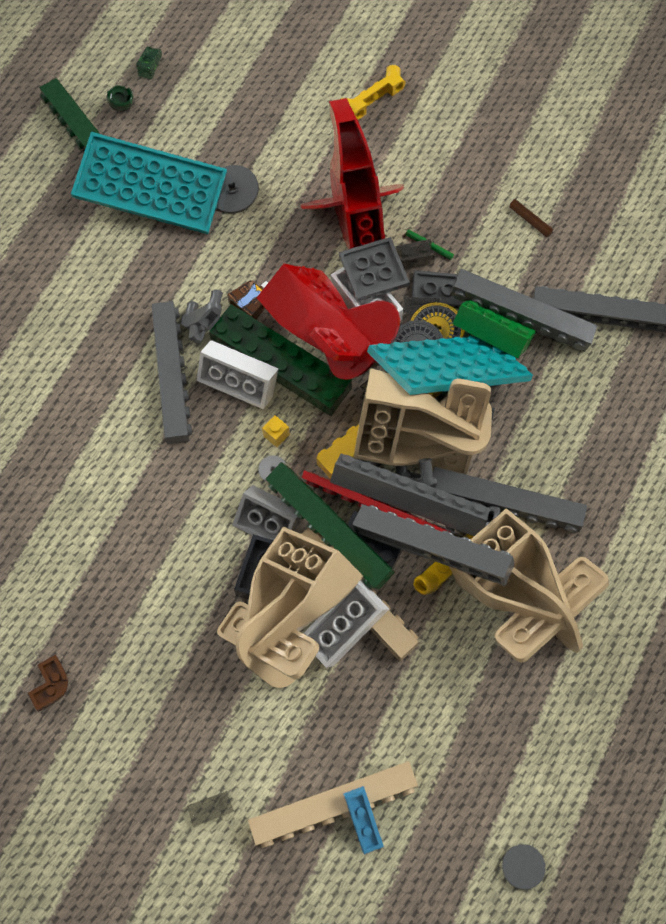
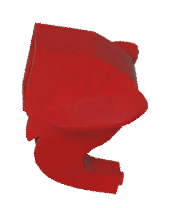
M343 98L329 101L330 116L334 129V151L330 162L332 197L303 203L300 207L301 209H320L334 206L343 239L349 250L385 239L380 197L402 191L404 184L379 187L378 176L375 173L372 156L364 133L348 99Z

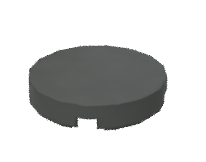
M519 844L513 846L505 853L502 859L504 877L510 885L517 889L527 890L534 888L542 881L545 875L546 864L544 858L531 845Z

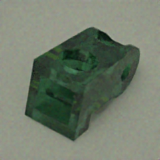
M150 46L145 48L136 63L138 76L153 79L154 71L162 57L161 49Z

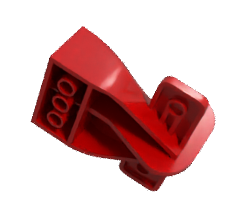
M283 264L256 297L282 327L325 353L332 373L340 379L359 377L374 363H378L367 352L369 345H377L379 343L391 344L400 326V316L397 308L387 301H374L348 309L330 279L322 270Z

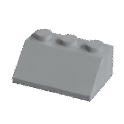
M252 485L243 493L232 525L252 536L254 534L274 540L283 527L295 531L300 518L294 513L296 509L292 505L288 507L280 498Z

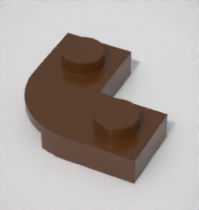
M56 654L38 664L46 683L28 692L38 712L60 700L68 688V676Z

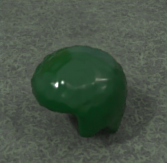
M116 85L107 91L106 100L113 110L117 112L127 111L133 104L134 96L130 87L125 88L124 86Z

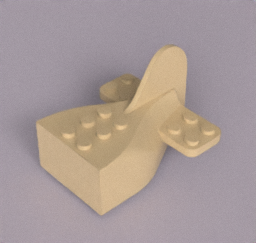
M370 368L353 458L394 466L418 464L420 459L431 458L432 471L434 467L467 474L472 456L482 452L487 447L491 437L492 409L489 403L491 396L490 386L485 383L455 379L450 384L448 396L441 402H438L428 393L409 395L389 373Z
M506 508L471 539L473 543L479 545L486 544L494 550H504L513 556L514 567L506 586L450 567L456 583L481 603L492 609L515 612L495 632V639L516 661H527L553 636H556L571 651L575 653L580 652L583 649V644L574 617L609 586L608 575L585 557L577 558L558 574L550 551L543 539Z
M283 527L257 565L251 582L248 604L241 601L235 603L218 627L217 633L225 641L236 646L241 662L263 681L277 688L289 686L305 673L319 651V644L300 631L339 604L354 589L363 575L338 550Z

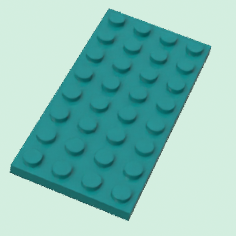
M91 132L71 191V197L209 235L227 169Z
M476 336L454 337L450 339L440 338L438 340L426 339L424 341L401 343L394 342L391 344L379 343L377 345H369L367 350L409 395L449 391L450 384L455 379L470 380L493 386L528 382L533 377V374L527 370V367L520 364L514 356Z

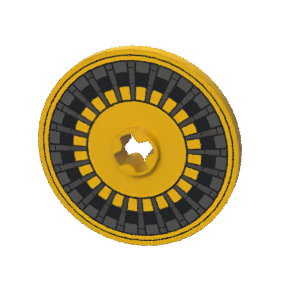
M444 303L426 304L419 308L410 320L426 321L437 326V328H441L439 331L445 339L462 338L464 335V330L452 324L457 311Z

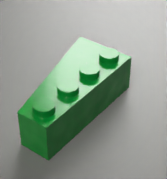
M465 301L461 304L452 323L516 358H519L527 350L536 332L532 328L480 307L473 301Z

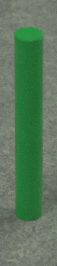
M409 229L407 230L405 236L449 260H452L454 254Z

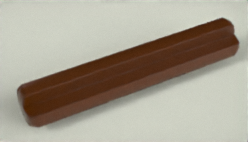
M517 199L511 201L509 207L544 236L549 237L552 234V227Z

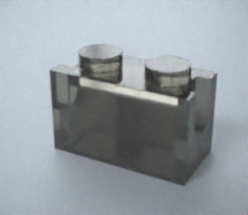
M431 239L396 246V251L405 271L434 265L435 252L434 250L431 251Z

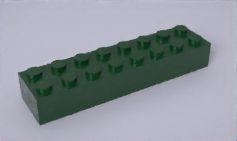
M232 304L209 330L212 341L278 368L277 383L329 416H332L352 389V379L336 377L327 363Z

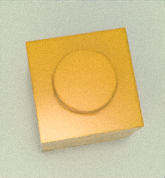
M276 415L262 427L263 436L276 447L290 435L289 426Z

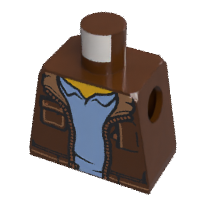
M252 280L246 282L227 294L228 303L257 320L266 308L256 297L268 282L265 281L260 286Z

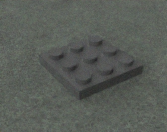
M391 237L339 252L340 260L357 302L409 286L410 282Z

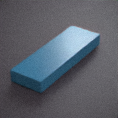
M364 786L343 793L363 854L384 847Z

